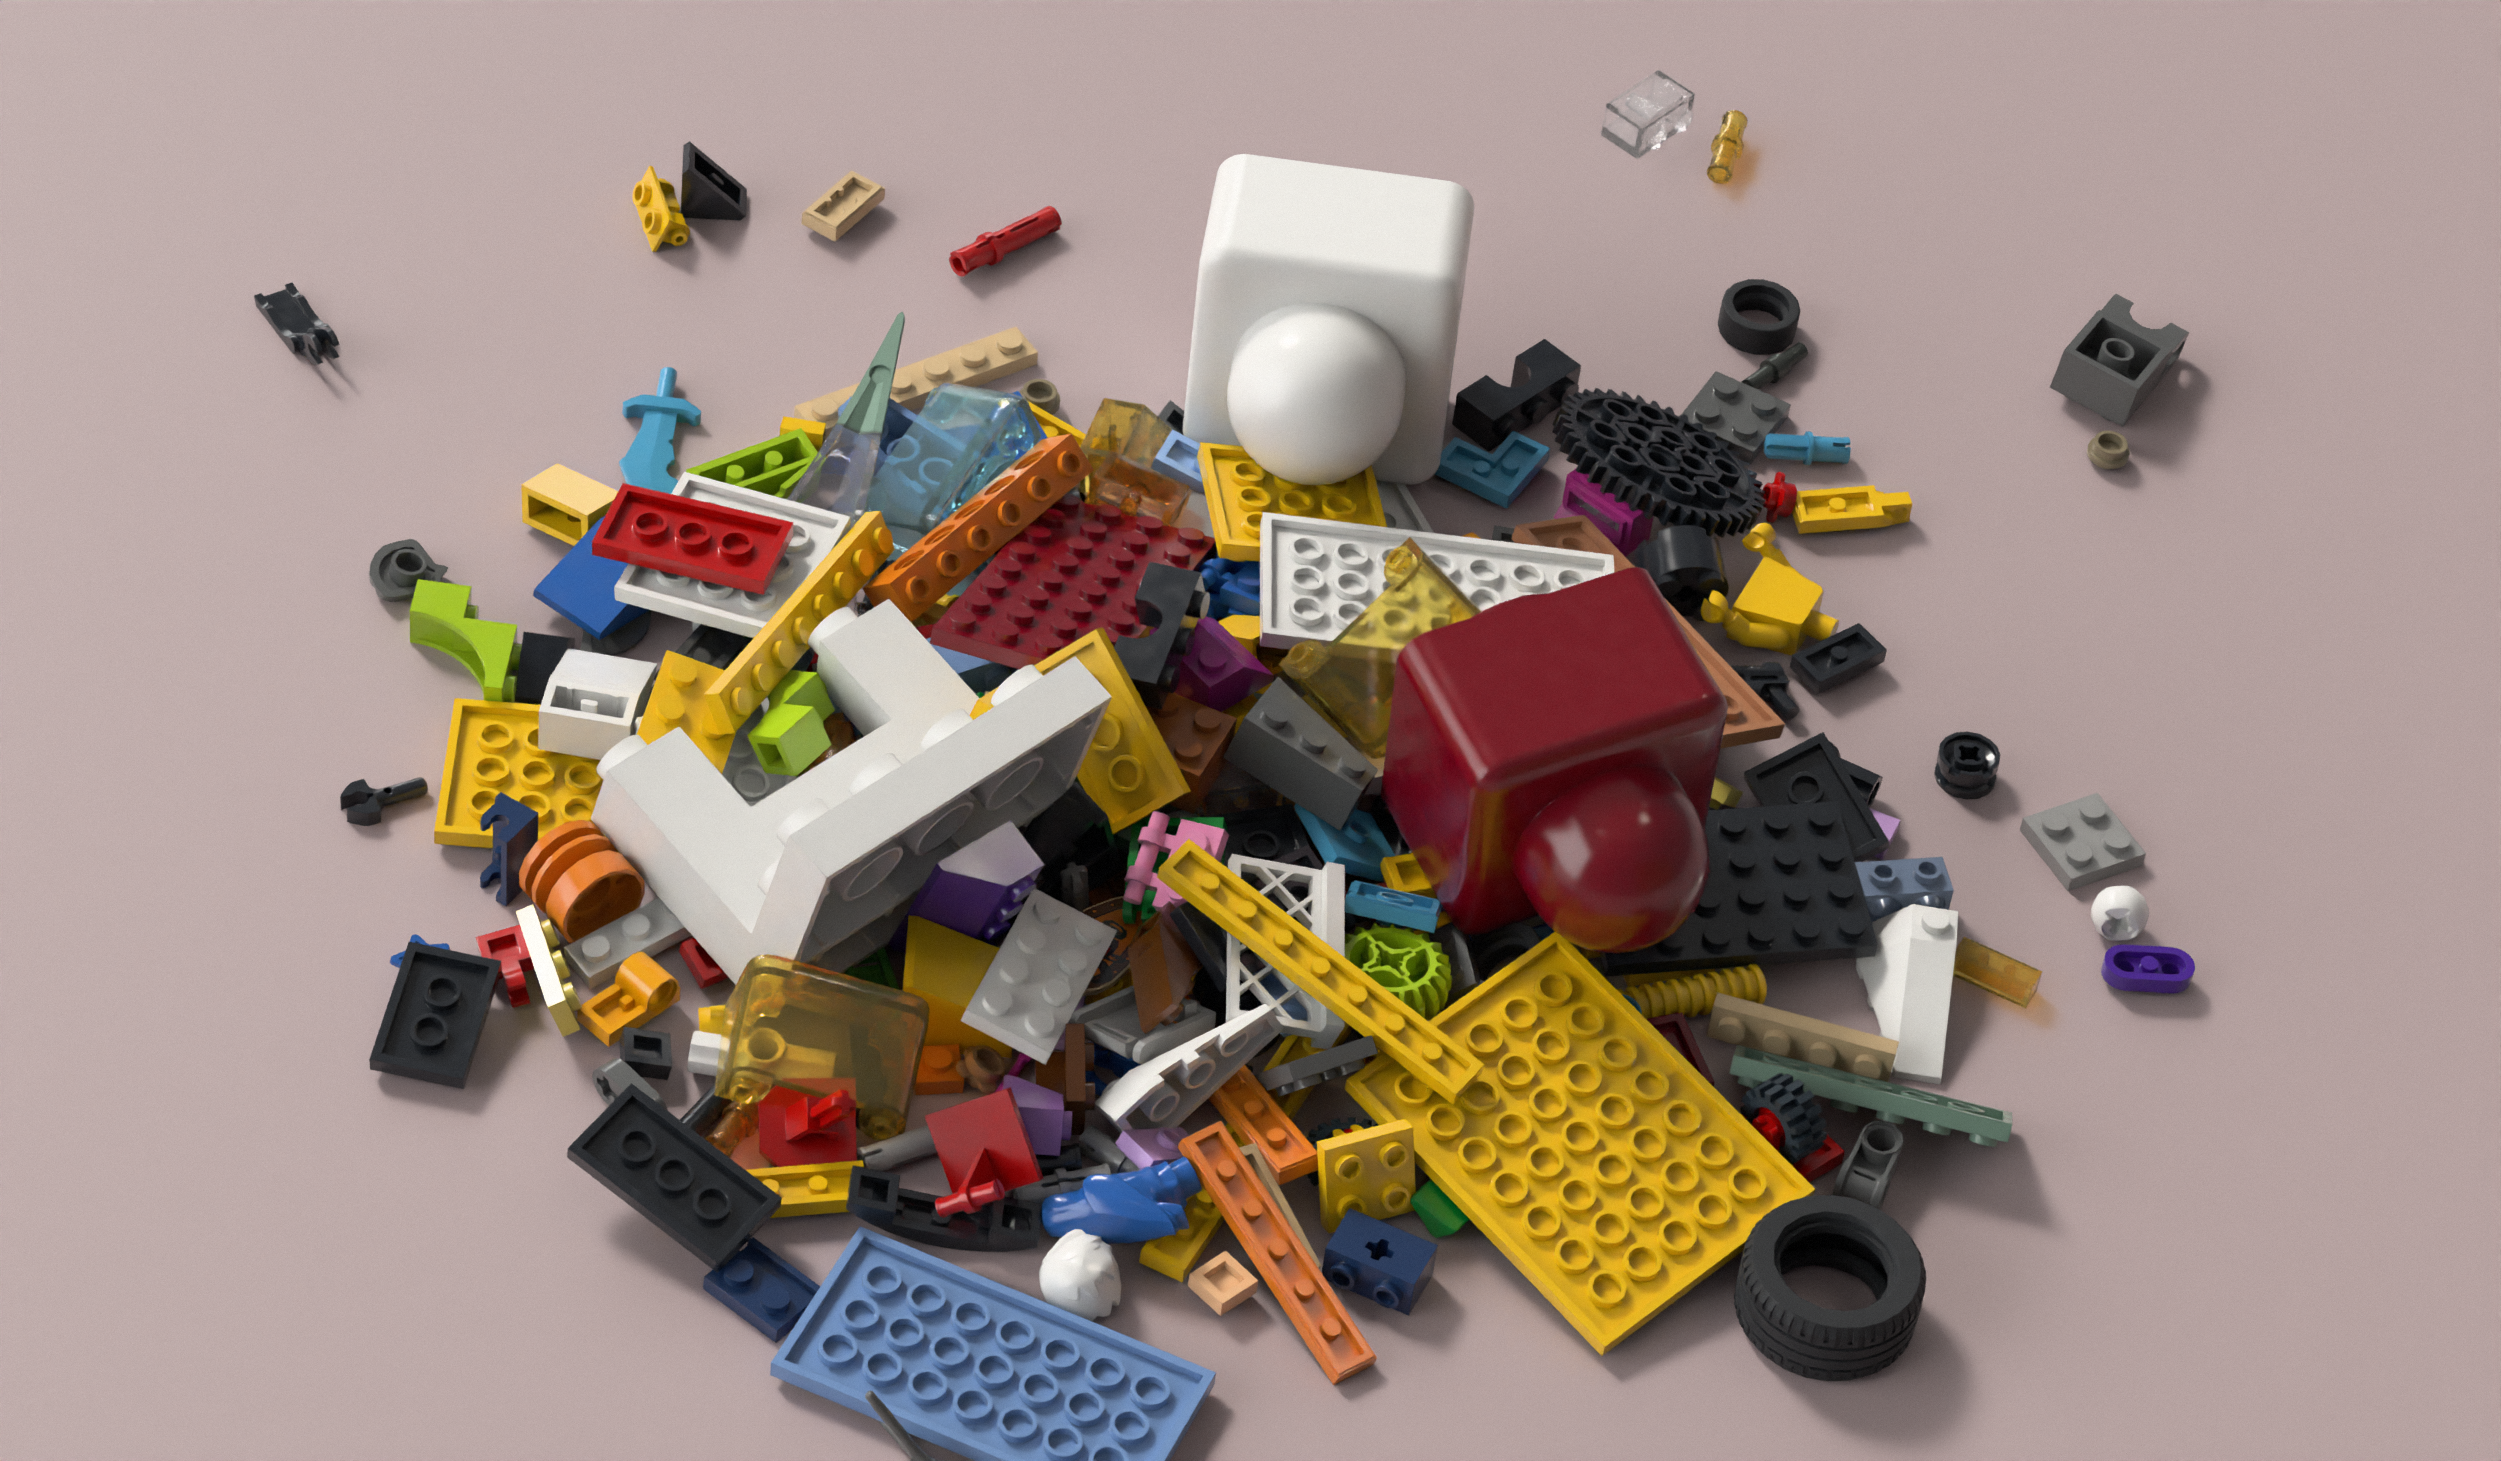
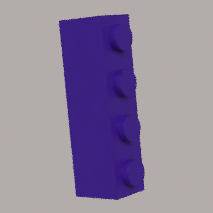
M1011 820L935 865L888 944L893 951L906 954L908 917L910 915L922 917L998 947L996 939L1011 927L1008 922L1009 919L1016 915L1024 906L1021 900L1036 888L1037 885L1034 880L1043 868V862Z

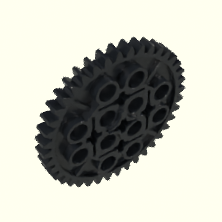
M1595 388L1594 392L1584 389L1583 393L1576 391L1573 396L1568 395L1555 416L1552 424L1555 427L1552 433L1557 435L1555 442L1561 444L1560 452L1568 455L1566 460L1578 465L1576 468L1578 473L1588 474L1587 481L1589 483L1600 484L1602 486L1600 492L1614 494L1615 502L1625 501L1629 504V510L1634 512L1639 509L1643 511L1647 519L1655 516L1664 526L1668 522L1673 523L1674 526H1698L1705 529L1709 537L1713 533L1721 538H1724L1726 533L1734 537L1737 532L1744 534L1746 529L1750 530L1764 507L1763 505L1766 501L1763 498L1765 491L1760 489L1763 484L1756 480L1758 475L1756 472L1748 470L1750 466L1748 462L1738 460L1741 454L1728 450L1727 448L1730 445L1728 442L1717 441L1715 439L1716 433L1703 431L1701 423H1690L1688 416L1685 414L1675 415L1671 407H1667L1664 410L1660 408L1656 401L1653 400L1648 404L1639 395L1632 399L1624 391L1619 396L1612 389H1608L1605 393L1599 388Z

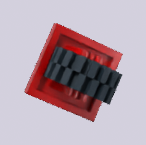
M1779 1073L1747 1091L1746 1095L1742 1097L1741 1102L1745 1105L1740 1107L1742 1116L1810 1183L1842 1164L1845 1151L1822 1130L1827 1126L1826 1120L1818 1116L1822 1109L1820 1104L1814 1105L1811 1101L1815 1097L1810 1090L1804 1092V1083L1799 1079L1793 1081L1792 1075L1786 1074L1783 1076L1782 1073Z

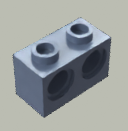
M1943 857L1855 862L1871 922L1912 904L1949 910L1954 889Z

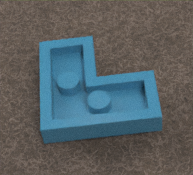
M1515 431L1511 432L1493 454L1454 437L1442 451L1440 465L1435 475L1507 509L1546 464L1550 448Z

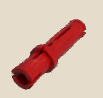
M1048 205L993 233L987 231L977 236L974 243L951 252L949 257L950 266L961 277L986 264L993 266L1001 262L1006 254L1024 247L1045 235L1060 230V225H1062L1061 217L1054 207Z

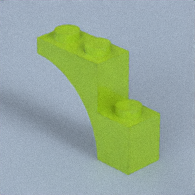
M418 579L410 607V642L435 648L461 662L478 681L483 692V700L513 703L516 694L517 676L512 675L514 670L518 671L522 646V644L517 643V625L478 620L479 606L471 605L472 586Z
M790 670L767 696L770 704L766 714L747 735L764 772L768 774L797 776L832 745L824 729L823 721L835 709L827 694L825 683L817 672Z

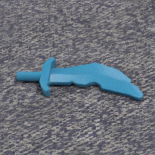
M665 367L661 369L656 396L643 394L623 402V416L625 418H643V422L626 456L619 461L626 484L669 494L672 493L678 483V480L671 477L667 472L671 465H675L674 450L671 444H673L676 424L680 422L698 426L701 423V411L685 399L673 398L677 380V371L674 368Z

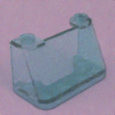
M944 383L938 388L932 389L927 396L925 406L866 489L858 493L853 505L856 520L858 521L865 512L881 511L886 527L891 531L894 548L904 553L977 494L1004 455L1014 459L1018 454L1017 448L1027 452L1038 443L1042 436L1028 401L1011 392L952 383Z

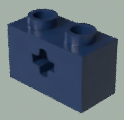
M1349 1208L1325 1248L1321 1273L1328 1282L1340 1289L1352 1291L1377 1302L1385 1308L1394 1309L1409 1316L1433 1275L1438 1245Z

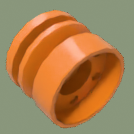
M585 820L566 822L549 831L534 844L524 858L519 871V886L537 907L546 914L547 918H550L552 924L570 944L638 909L645 894V883L640 874L621 853L617 852V849L593 822Z

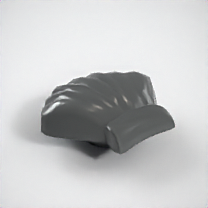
M407 539L384 545L375 553L370 563L369 578L379 598L388 602H398L413 598L418 579L440 582L448 567L435 564L419 542L414 539Z

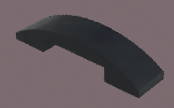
M852 1166L846 1209L862 1220L884 1231L916 1242L955 1250L1008 1252L1037 1248L1040 1235L1042 1204L1004 1196L1001 1200L993 1201L991 1206L982 1205L981 1209L977 1212L967 1214L961 1211L942 1218L937 1213L935 1207L936 1199L942 1196L899 1188L900 1175Z

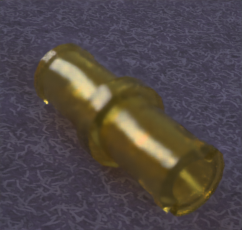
M1729 110L1726 114H1723L1719 134L1715 135L1712 140L1711 151L1713 154L1710 165L1707 168V176L1715 183L1725 184L1729 182V179H1732L1736 160L1743 153L1744 143L1742 138L1748 124V119L1740 111Z

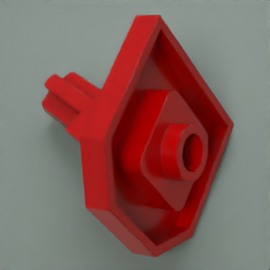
M855 1078L782 1079L758 1103L759 1153L774 1167L857 1161Z

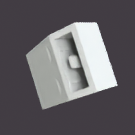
M568 648L548 680L539 709L538 749L601 760L620 741L629 736L636 735L634 724L637 717H642L656 674L657 663Z

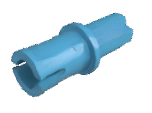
M1806 431L1804 435L1770 433L1765 437L1764 453L1769 459L1803 461L1804 465H1810L1812 461L1848 464L1851 447H1846V445H1850V438L1813 436L1811 431Z

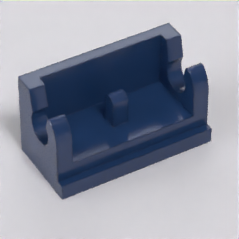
M500 792L495 797V804L482 815L480 821L481 831H486L493 823L492 863L481 873L480 887L485 888L489 886L493 879L501 878V887L496 894V901L507 906L523 891L519 886V871L524 858L538 841V812Z

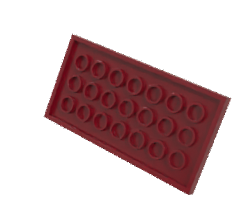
M1066 493L1004 546L932 627L930 644L1021 669L1027 665H1036L1098 628H1104L1113 647L1119 635L1137 639L1150 636V630L1155 627L1140 624L1134 598L1149 561L1199 572V567L1215 555V538L1205 536L1202 531L1195 528H1176L1163 524L1156 517L1133 516L1121 512L1118 507L1102 504L1097 506L1080 501L1077 496Z

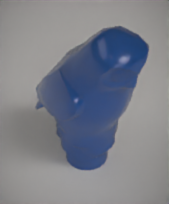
M1182 1157L1170 1164L1165 1161L1153 1167L1146 1166L1138 1171L1111 1175L1094 1174L1084 1179L1083 1187L1077 1191L1055 1194L1045 1198L1042 1202L1041 1223L1049 1236L1062 1238L1074 1229L1083 1230L1086 1234L1101 1237V1240L1106 1244L1156 1240L1168 1235H1176V1232L1179 1230L1189 1229V1223L1184 1212L1187 1205L1186 1199L1201 1192L1202 1187L1195 1170L1186 1157Z

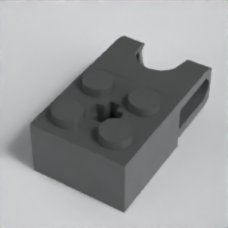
M2115 294L2101 311L2098 310L2066 347L2050 388L2063 394L2069 400L2078 402L2100 414L2103 418L2123 427L2178 360L2189 332L2173 323H2169L2162 329H2150L2141 326L2133 320L2130 314V309L2134 303Z

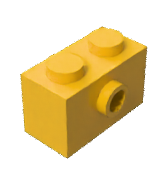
M557 463L521 484L522 522L575 546L592 526L607 514L618 491Z

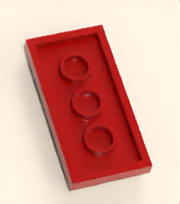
M623 483L592 540V555L764 595L794 536L793 522Z

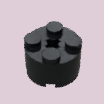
M1681 525L1658 531V539L1648 545L1646 540L1641 542L1634 552L1635 567L1644 568L1649 572L1664 598L1681 616H1693L1696 620L1705 621L1701 615L1704 598L1709 601L1712 590L1720 592L1726 598L1729 584L1720 543L1715 535L1714 538L1707 536L1706 530L1701 527Z

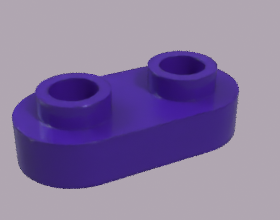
M2126 944L2115 945L2109 948L2105 953L2101 967L2103 979L2116 989L2155 993H2180L2185 991L2190 986L2195 971L2193 959L2181 949Z

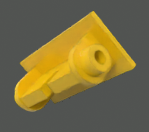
M649 165L642 180L636 183L632 198L652 252H656L662 241L672 243L675 246L685 244L690 230L683 214L678 213L680 206L672 183L662 178L658 179L654 167Z

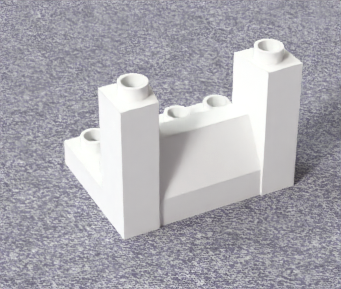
M887 599L859 617L849 607L840 608L826 617L814 629L808 639V645L818 655L817 673L827 687L828 696L864 735L863 738L750 807L680 727L675 728L649 745L639 735H632L611 748L597 766L596 772L603 779V783L591 820L635 868L649 887L748 1000L795 989H803L805 991V996L802 998L758 1008L757 1010L770 1023L826 987L829 982L843 974L848 968L854 967L888 945L939 861L1010 820L1019 832L1023 834L1073 785L1112 698L1108 691L1076 656L1044 676L1034 665H1027L1017 670L993 694L991 704L994 707L973 720L970 717V713L980 698L890 599Z

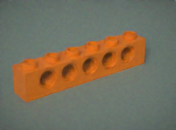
M1072 434L1042 439L862 589L874 607L890 599L909 621H914L1094 471L1093 467Z

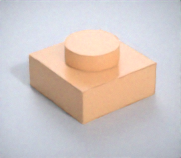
M1225 1250L1190 1273L1188 1287L1218 1315L1222 1316L1257 1293L1258 1279Z

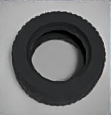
M1808 1196L1789 1201L1771 1210L1752 1228L1746 1240L1735 1285L1734 1305L1736 1315L1749 1340L1765 1357L1783 1369L1805 1378L1822 1381H1849L1881 1371L1883 1368L1890 1366L1891 1363L1898 1359V1356L1905 1352L1913 1337L1926 1288V1269L1921 1253L1910 1235L1893 1218L1878 1208L1856 1199L1841 1196ZM1809 1265L1838 1268L1860 1278L1873 1291L1877 1301L1867 1308L1852 1311L1821 1308L1795 1294L1787 1286L1782 1275L1793 1268Z

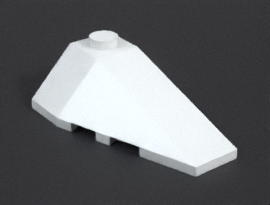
M1912 904L1872 922L1878 943L1875 957L1856 958V970L1859 978L1865 982L1868 991V1005L1871 1011H1875L1881 1029L1879 1036L1899 1041L1892 1067L1893 1077L1940 1084L1956 952L1958 911Z
M1263 1004L1129 1070L1121 1079H1116L1107 1085L1102 1096L1095 1102V1105L1120 1134L1123 1130L1161 1127L1176 1128L1284 1028L1273 1011L1266 1004Z

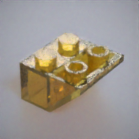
M1103 398L1080 446L1094 471L1080 481V488L1084 493L1114 498L1126 496L1132 501L1164 506L1175 481L1151 469V466L1172 429L1144 404Z

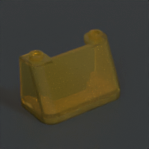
M1410 537L1400 547L1394 549L1386 559L1384 576L1390 583V586L1326 648L1317 640L1297 643L1279 663L1286 674L1372 759L1385 757L1396 662L1401 650L1412 639L1425 632L1469 619L1483 611Z
M758 955L747 963L724 1008L714 1095L734 1100L738 1103L748 1104L763 1099L769 1092L772 1084L820 1098H825L837 1090L844 1089L849 1091L851 1099L856 1100V1108L861 1109L858 1125L860 1131L876 1141H884L903 1134L906 1129L928 1029L929 1005L922 997L909 992L777 955Z

